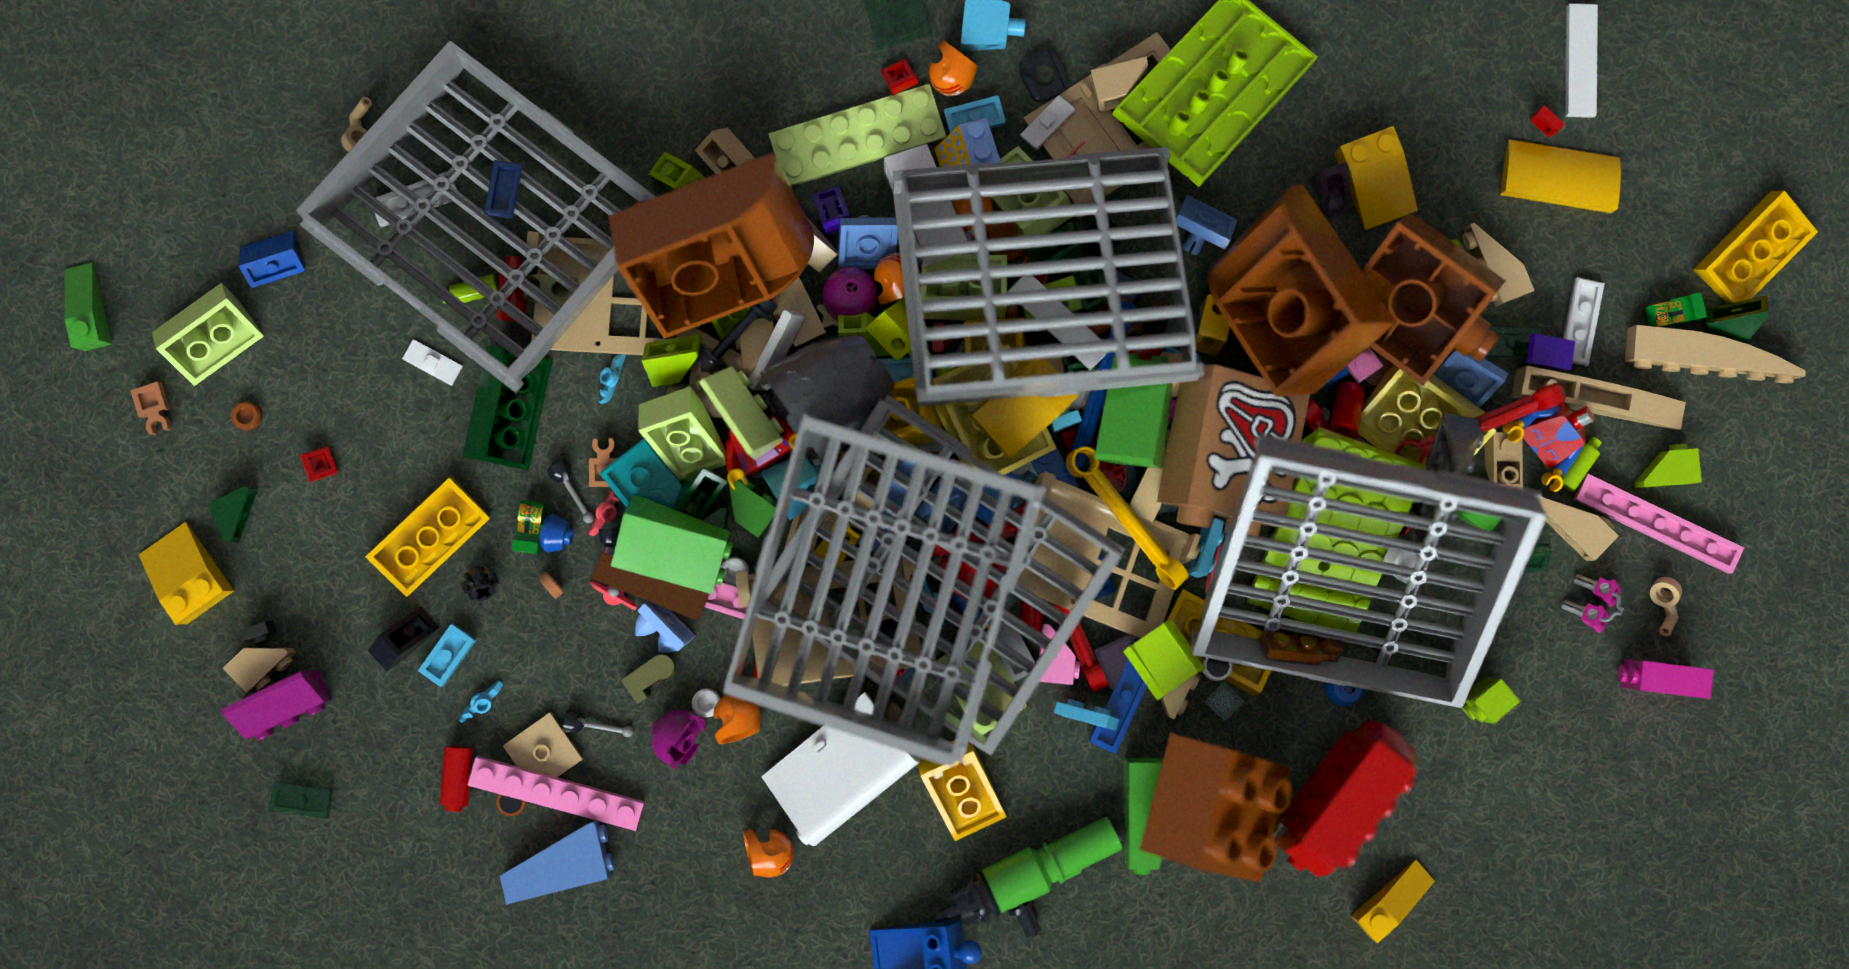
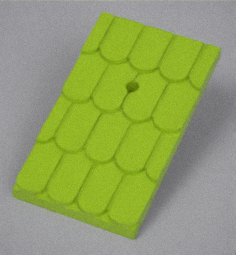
M1218 0L1115 108L1112 115L1120 122H1123L1126 127L1143 141L1145 140L1150 147H1168L1170 156L1168 162L1200 187L1307 72L1318 56L1249 0Z
M1321 427L1317 428L1311 443L1312 445L1360 454L1364 458L1426 470V466L1421 463ZM1297 476L1292 490L1313 494L1317 480ZM1337 484L1328 486L1325 495L1328 498L1408 514L1414 501ZM1289 502L1287 516L1304 519L1308 506ZM1327 509L1319 511L1316 522L1393 538H1398L1404 526ZM1276 526L1271 539L1295 544L1300 530ZM1319 534L1310 536L1307 544L1308 547L1377 561H1383L1388 551V548ZM1266 550L1261 563L1286 568L1290 555ZM1309 558L1301 560L1298 568L1299 571L1377 586L1383 574ZM1256 574L1252 587L1278 591L1282 579ZM1300 582L1293 584L1289 593L1366 610L1371 602V597ZM1247 597L1248 603L1262 606V608L1268 610L1272 608L1273 602ZM1293 606L1285 607L1282 615H1287L1302 622L1351 632H1357L1362 621Z

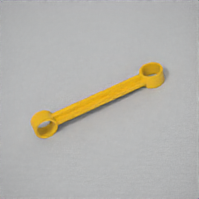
M1081 447L1071 451L1066 458V467L1069 473L1078 478H1085L1156 566V574L1160 580L1169 588L1176 590L1189 577L1185 567L1166 553L1099 470V460L1095 459V451L1089 447ZM1079 452L1085 453L1090 460V468L1085 473L1081 472L1075 465V457Z

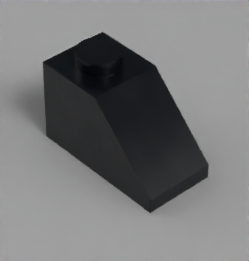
M419 607L379 634L368 652L387 672L405 660L439 627Z

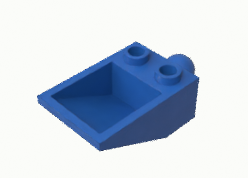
M944 920L940 923L934 921L869 930L874 969H967V964L976 963L982 955L981 946L976 941L967 940L964 942L961 920Z

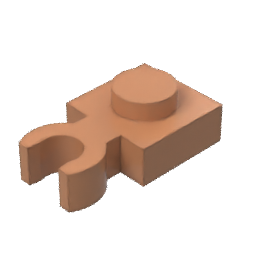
M157 381L130 390L138 417L148 418L146 430L150 435H157L155 426L158 422L162 423L164 430L172 429L170 420L163 415V411L169 410L170 407L162 382Z
M598 438L593 439L592 447L597 453V458H589V487H610L599 472L617 459L610 458V453L615 445L613 438H609V446L606 449H601L598 446Z

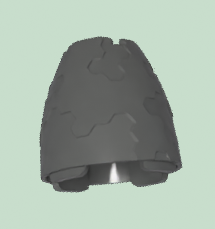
M861 334L837 337L823 343L804 347L760 373L761 376L756 379L764 389L770 390V403L778 415L788 421L796 435H798L804 413L816 416L817 420L860 433L879 401L885 400L887 395L891 396L895 384L884 364L877 359L874 350ZM812 431L807 447H810L808 457L815 466H818L820 463L823 464L830 437ZM841 441L838 454L847 446L852 445V443Z

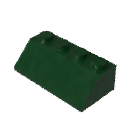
M486 346V352L508 369L517 360L515 356L503 347ZM543 358L533 370L521 379L523 385L516 393L482 367L462 457L529 471L552 360Z

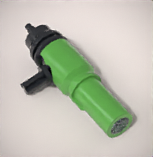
M1105 816L1049 844L1043 842L1041 843L1042 847L1037 850L1027 847L982 869L984 875L980 871H975L977 878L972 880L969 875L964 878L959 887L950 890L955 903L934 915L936 921L940 923L961 914L966 926L975 921L986 923L991 920L989 915L992 913L995 914L996 918H999V910H1001L1002 913L1008 911L1010 916L1017 917L1026 937L1038 935L1037 933L1041 931V927L1032 910V907L1035 905L1034 899L1049 893L1053 883L1057 881L1060 884L1064 883L1065 880L1080 874L1082 869L1123 850L1111 822Z

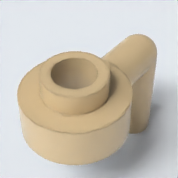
M367 97L361 98L350 114V127L342 135V145L348 152L367 132L366 129L362 128L361 119L372 105L371 100Z
M1670 577L1658 578L1650 589L1652 601L1664 607L1666 617L1659 629L1660 634L1663 636H1669L1678 620L1676 604L1682 595L1681 585ZM1663 587L1670 589L1671 592L1665 591Z

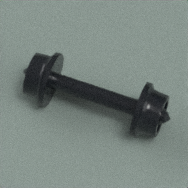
M769 299L751 306L713 350L701 343L698 357L695 360L700 365L701 372H708L713 375L729 368L730 366L722 359V356L759 314L771 322L773 320L772 314L778 308V305Z

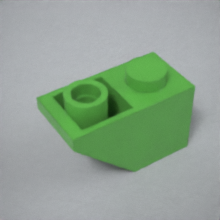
M741 479L737 480L734 483L736 489H732L729 483L735 522L761 539L774 520L775 506L778 502L766 493L762 497L752 491L755 486L749 481L747 485H744Z

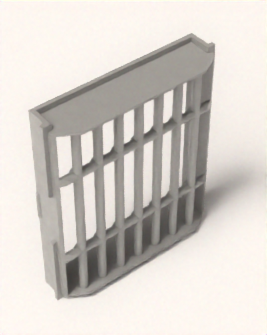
M449 41L296 211L303 219L300 224L301 227L377 286L384 284L435 323L438 326L437 332L516 393L523 385L521 379L537 366L619 270L616 264L612 238L583 217L581 213L590 202L594 203L608 215L621 211L599 194L609 180L613 181L639 202L654 199L656 196L575 136L570 128L549 112L538 108L452 41ZM463 68L509 102L499 114L491 112L455 84ZM447 93L451 94L489 123L480 135L473 133L438 106ZM517 110L521 111L601 173L592 184L587 185L508 125V120ZM429 114L433 115L471 144L462 156L456 155L419 126ZM498 132H501L582 194L573 205L569 206L522 170L520 183L564 215L554 227H550L516 201L514 213L545 236L536 248L530 247L490 215H485L480 207L451 186L463 173L488 192L490 180L469 164L480 152L493 162L494 160L511 162L488 144ZM411 134L452 165L443 177H439L400 147ZM392 155L434 186L424 198H420L382 168ZM373 176L415 207L406 219H401L363 189ZM444 194L527 259L518 269L511 268L432 206ZM355 197L396 228L387 240L379 238L344 211ZM424 215L506 277L508 279L499 291L493 290L414 229L415 225ZM336 218L377 250L376 253L369 260L365 259L325 228L324 225ZM572 223L609 250L600 263H597L562 236ZM405 237L409 238L488 299V304L480 313H476L396 251L395 248ZM554 244L591 271L581 285L544 257ZM388 258L471 323L461 333L378 269V267ZM536 265L573 293L563 306L526 279V276ZM517 287L554 314L553 318L544 328L507 300ZM498 309H501L536 336L525 350L488 322ZM480 330L517 358L509 369L471 341Z
M1168 147L1070 155L1069 158L995 165L990 162L893 171V198L917 407L1027 396L1049 397L1077 394L1080 391L1197 381L1199 376H1204L1203 363H1196L1194 329L1167 168L1170 158ZM1155 182L1157 197L1105 202L1103 187ZM1090 188L1092 190L1094 203L983 212L982 197ZM958 199H969L971 203V214L911 219L910 204ZM1159 209L1161 224L1109 228L1107 213ZM1094 215L1098 230L987 239L985 225ZM970 225L974 227L975 241L914 245V230ZM1163 236L1165 251L1113 255L1111 240ZM1085 242L1100 243L1102 257L991 267L989 251ZM975 252L978 258L979 268L918 273L916 258ZM1157 263L1168 264L1170 278L1117 283L1115 267ZM1102 269L1106 284L994 294L992 279ZM979 280L981 282L982 295L921 301L919 285ZM1172 290L1174 306L1121 310L1120 294ZM1098 296H1106L1109 302V312L997 322L996 306ZM978 307L984 309L986 323L924 328L922 314L924 312ZM1176 317L1178 333L1132 338L1125 337L1123 322ZM1110 324L1112 325L1114 339L1001 350L999 334ZM986 335L988 337L989 351L927 356L926 340ZM1181 346L1183 363L1130 368L1128 350ZM1111 351L1116 353L1118 369L1005 379L1003 368L1004 361ZM989 363L991 365L993 381L930 386L929 368Z
M887 395L885 400L879 401L860 433L872 437H880L885 441L921 451L885 427L893 412L943 445L937 457L948 460L954 452L980 470L1005 477L990 466L974 458L971 448L889 395ZM851 445L831 476L825 497L838 500L846 489L858 445ZM869 452L866 464L882 473L885 461ZM927 467L928 470L924 475L914 512L922 500L934 507L937 495L929 491L937 476L943 478V471ZM895 469L892 480L908 490L911 478ZM955 476L953 485L969 495L972 483L962 477ZM860 481L857 492L873 502L876 490ZM982 490L979 502L995 512L998 500ZM1043 496L1040 508L1046 514L1039 525L1034 526L1021 572L1025 567L1074 598L1076 602L1066 615L1019 583H1017L1015 588L1009 589L1011 593L1060 624L1052 639H1049L1003 608L1004 612L1001 621L1042 647L1044 651L1037 662L1033 663L995 638L991 649L1029 674L1020 688L990 670L987 681L1011 696L1012 700L1005 711L1002 712L984 699H981L978 710L997 723L988 737L972 729L969 742L989 755H992L1125 550V548L1045 496ZM886 498L883 509L895 516L896 519H899L902 507ZM947 503L944 514L960 524L963 512ZM1009 508L1006 520L1021 529L1024 517ZM821 509L813 539L817 534L830 543L833 531L824 526L823 523L831 510ZM912 515L910 523L928 528L927 523ZM807 516L771 571L762 605L767 608L780 611L782 602L776 599L775 595L785 582L788 583ZM850 517L849 521L865 531L866 521ZM1056 519L1108 552L1099 566L1047 533ZM973 520L970 531L986 541L989 529ZM880 527L877 528L875 538L881 543L873 556L869 555L856 602L859 598H862L871 605L874 604L876 594L866 587L875 573L882 577L885 568L882 562L890 551L895 534L894 530L889 529L887 533ZM1000 537L997 549L1013 555L1015 546ZM843 539L840 550L856 560L859 548ZM1040 543H1043L1092 575L1084 590H1081L1032 558ZM904 544L901 555L916 565L920 553ZM939 545L948 552H952V548ZM809 550L806 562L822 572L825 560ZM964 552L962 561L977 570L980 558ZM930 561L927 573L943 582L946 570ZM993 566L990 568L988 578L999 584L991 599L982 595L979 607L983 611L973 624L961 664L976 674L980 662L968 654L977 640L984 645L986 644L989 633L984 631V629L995 615L1006 578L1005 574ZM835 567L832 579L848 588L851 577ZM895 572L892 584L908 594L911 582ZM956 578L953 590L969 599L972 587ZM802 579L798 587L799 592L811 600L814 599L816 592L814 587ZM921 589L918 601L934 611L937 599ZM828 596L823 608L833 613L834 617L827 627L836 629L843 603L840 605ZM886 602L883 613L899 623L902 611L891 603ZM947 606L944 618L960 628L963 616ZM792 609V616L807 620L805 617H803L802 615H800ZM852 613L849 625L865 635L868 623ZM912 619L909 630L925 640L928 628ZM878 630L875 642L892 647L894 640ZM815 635V640L830 649L831 640ZM938 636L935 647L951 657L954 645ZM843 644L840 655L856 665L859 653ZM904 647V652L914 654L913 652ZM869 660L865 675L881 685L885 670ZM928 672L927 676L936 681L927 697L920 696L917 707L933 717L944 682V676ZM895 677L892 690L907 700L911 687ZM956 681L953 693L968 703L971 691ZM947 712L943 724L958 734L962 721Z
M804 413L775 510L770 534L766 536L756 569V582L752 589L723 693L946 766L953 767L956 761L962 763L992 667L988 657L998 632L1009 589L1015 588L1046 487L1037 484L1033 486L820 421L816 419V416ZM812 431L830 437L814 493L796 487ZM841 441L858 445L843 500L838 501L825 497ZM871 449L887 454L871 510L854 506V502ZM898 458L915 463V467L900 517L896 519L883 515L882 512ZM930 467L943 471L944 474L928 528L910 522L926 468ZM955 476H959L973 482L957 535L954 537L939 532ZM984 484L1001 489L985 546L967 541ZM1014 493L1030 498L1013 555L996 550ZM792 499L808 503L810 508L780 611L763 607L761 604ZM824 508L837 512L838 517L808 619L804 620L792 616L791 611L820 512ZM850 517L866 521L867 524L836 629L820 625L819 620ZM879 525L894 530L895 534L864 638L848 634L847 630ZM906 535H911L923 539V544L893 645L889 647L876 643L875 639ZM936 543L952 548V552L921 655L917 656L904 652L903 649ZM965 552L978 556L981 559L949 665L933 661L932 656L963 553ZM992 561L1009 566L977 674L961 670L960 667ZM758 617L775 623L760 679L741 676ZM788 626L802 631L803 636L788 687L771 682ZM816 635L831 640V645L816 696L799 691ZM844 644L859 649L860 652L844 705L828 701L827 697ZM872 653L885 657L888 661L872 714L856 710L855 706ZM899 663L915 667L916 671L899 724L884 719L883 716ZM931 672L944 676V682L927 733L911 726L927 673ZM960 681L973 687L956 743L953 744L939 736L955 683Z
M1258 433L1255 442L1256 452L1253 456L1204 600L1198 631L1191 630L1189 636L1192 654L1308 677L1311 680L1342 686L1348 685L1462 708L1547 516L1540 502L1541 492L1443 471L1436 473L1361 457L1360 454ZM1268 471L1317 480L1313 494L1264 485ZM1337 484L1439 505L1434 519L1328 498L1325 495L1328 486ZM1259 496L1308 506L1304 519L1256 510L1255 508ZM1327 509L1429 530L1424 544L1319 523L1316 522L1319 511ZM1454 509L1505 519L1500 533L1446 522L1450 511ZM1251 521L1300 530L1295 544L1247 534ZM1319 534L1419 555L1414 568L1308 547L1307 544L1310 536ZM1443 534L1495 544L1490 557L1436 546L1439 537ZM1242 545L1290 555L1286 568L1240 559L1238 557ZM1309 558L1407 578L1409 581L1403 592L1299 571L1298 568L1301 560ZM1437 558L1484 568L1480 580L1476 581L1426 571L1430 560ZM1234 569L1282 579L1278 591L1230 582ZM1300 582L1399 602L1400 604L1396 614L1391 615L1289 593L1292 585ZM1427 582L1471 591L1474 594L1469 605L1418 595L1417 591L1420 584ZM1228 593L1273 602L1269 615L1222 606L1225 594ZM1293 606L1388 625L1390 628L1386 638L1281 618V614L1285 607ZM1419 606L1463 615L1464 618L1460 627L1456 628L1407 618L1410 608ZM1223 617L1265 626L1263 631L1275 633V631L1283 629L1378 648L1381 651L1376 663L1340 656L1338 662L1321 661L1320 665L1269 659L1266 657L1260 640L1213 631L1217 618ZM1405 629L1454 639L1450 651L1397 640L1401 631ZM1398 652L1448 663L1445 678L1414 670L1389 666L1388 662L1391 655Z

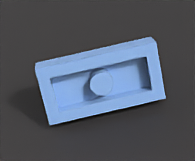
M649 601L645 602L638 609L640 614L636 621L635 636H646L658 631L660 633L658 639V651L660 653L678 652L696 636L670 609Z

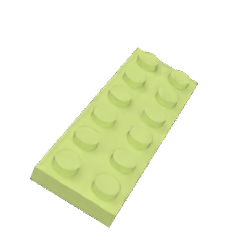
M930 84L768 133L775 156L791 187L946 138Z

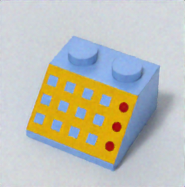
M987 118L958 125L934 148L939 167L990 162L994 165L1001 164Z

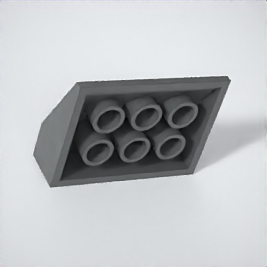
M1443 413L1425 465L1426 470L1436 473L1443 471L1462 476L1472 473L1475 465L1474 454L1476 448L1482 446L1484 432L1480 429L1478 419ZM1414 500L1410 513L1411 515L1434 519L1439 505ZM1458 509L1450 511L1446 522L1455 521ZM1414 527L1417 543L1424 544L1429 530Z

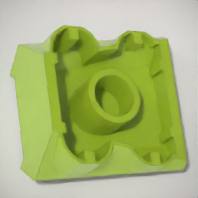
M1172 619L1164 622L1123 651L1157 701L1205 669L1198 656L1192 654L1191 646Z

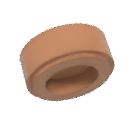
M544 571L537 577L555 599L564 593L562 587L549 572Z

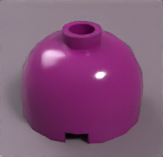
M855 266L842 267L835 270L826 279L822 289V304L835 321H838V315L855 316L866 312L871 315L878 302V288L873 277L865 270Z
M685 709L672 710L661 718L656 719L651 727V745L656 757L674 769H679L677 766L679 763L683 766L689 763L700 743L693 745L700 729L703 731L706 729L705 720Z

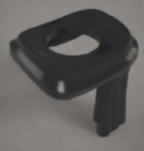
M1044 49L1027 57L1026 55L1022 57V61L1019 64V73L1034 101L1043 102L1061 94L1067 89L1068 83L1064 67L1054 51ZM1042 65L1052 68L1055 74L1054 81L1045 87L1039 86L1033 79L1034 70Z

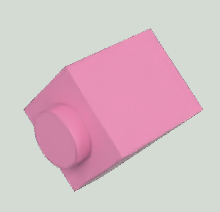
M1043 624L1041 633L1052 639L1056 632L1049 624ZM1065 643L1040 682L1073 685V679L1079 678L1080 662L1075 661L1074 653ZM1040 647L1039 657L1041 656L1042 652L1044 651V649H1043L1042 647Z

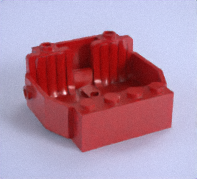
M1368 719L1363 722L1355 733L1345 730L1289 803L1287 809L1279 816V823L1283 827L1275 836L1277 846L1289 855L1286 861L1300 872L1303 868H1306L1317 877L1329 875L1337 866L1342 869L1346 864L1350 866L1359 856L1360 851L1358 849L1365 840H1371L1378 831V826H1376L1383 816L1387 817L1393 812L1397 805L1395 800L1401 792H1407L1414 784V775L1417 773V770L1413 768L1416 759V749L1403 740V736L1396 730Z

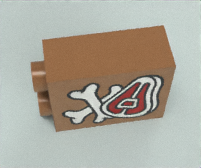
M1203 365L1204 376H1199L1197 381L1179 383L1157 502L1179 507L1176 522L1187 525L1211 528L1213 515L1227 518L1224 533H1228L1253 456L1256 452L1255 442L1258 433L1301 442L1310 394L1275 397L1264 378L1217 365ZM1268 471L1264 485L1292 490L1294 476ZM1259 496L1255 509L1287 516L1289 502ZM1251 521L1247 534L1259 536L1261 525H1275Z

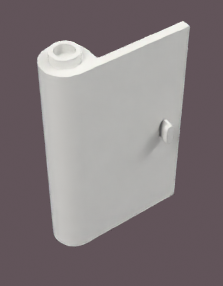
M864 692L858 697L855 709L872 714L875 704L868 694ZM823 726L761 777L797 828L799 839L806 845L816 846L920 762V757Z

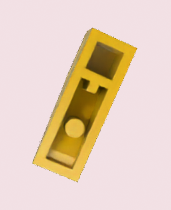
M1415 859L1351 916L1365 933L1378 943L1401 923L1435 881Z

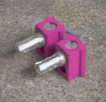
M1577 574L1575 577L1578 579L1574 578L1575 584L1592 590L1597 599L1606 602L1609 607H1613L1616 604V608L1619 611H1614L1609 616L1607 610L1601 605L1597 607L1588 603L1585 607L1568 600L1563 602L1567 605L1562 604V609L1579 615L1586 625L1600 633L1607 622L1611 621L1616 615L1621 616L1624 608L1620 606L1621 587L1615 580L1608 581L1600 577L1599 581H1595Z

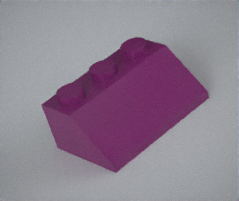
M317 669L298 672L221 709V712L244 739L256 737L257 741L273 735L272 729L282 725L283 728H287L300 722L298 716L308 712L309 716L325 710L324 704L332 701Z

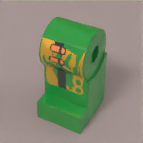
M1701 292L1644 307L1648 326L1667 327L1707 317Z
M524 499L521 501L518 511L515 540L513 539L511 551L542 554L540 534L546 518V502Z

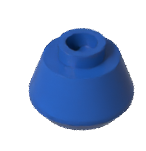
M556 514L547 516L543 522L540 534L541 548L545 552L564 550L567 545L572 544L574 528H570V523Z
M1325 684L1328 698L1334 704L1342 707H1349L1358 703L1365 690L1358 687H1353L1352 689V686Z

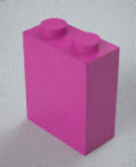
M1623 659V665L1621 664L1618 667L1617 679L1621 682V688L1711 699L1713 670Z

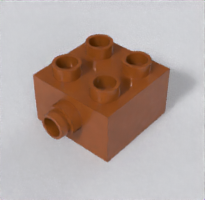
M1410 212L1398 221L1362 270L1397 322L1373 342L1370 347L1424 386L1452 349L1459 352L1465 358L1470 354L1473 359L1480 362L1496 343L1500 336L1493 330H1489L1491 324L1479 315L1506 280Z
M1170 733L1139 850L1198 870L1261 882L1263 872L1271 868L1276 858L1277 843L1273 838V834L1279 826L1278 814L1283 813L1287 809L1291 800L1292 785L1288 780L1290 768Z

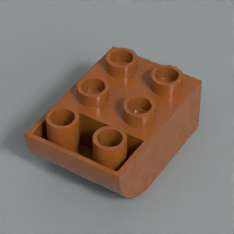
M774 153L758 159H749L740 166L703 180L692 181L685 187L651 200L637 202L630 208L609 215L617 267L664 339L769 300L780 294L804 271L814 247L813 228Z
M1303 184L1291 186L1208 269V285L1215 304L1275 397L1316 393L1397 323Z

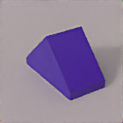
M839 185L812 194L825 234L829 235L840 230V218H851Z
M1530 334L1526 362L1538 368L1556 372L1570 370L1575 341Z

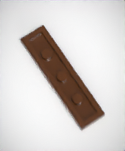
M601 552L591 579L697 621L700 620L710 594L612 567L613 556Z

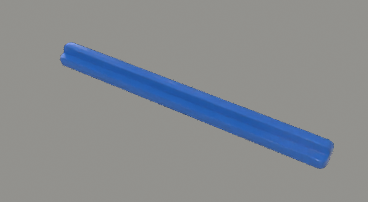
M1120 301L1121 310L1135 309L1134 304ZM1123 322V323H1124V330H1125V337H1126V334H1127V331H1128V327H1129L1130 322ZM1112 325L1107 340L1114 339ZM1114 351L1108 352L1100 360L1097 371L1111 370L1113 357H1116ZM1107 389L1090 391L1071 451L1081 447L1090 448L1106 398ZM1079 452L1075 457V465L1082 467L1087 455Z

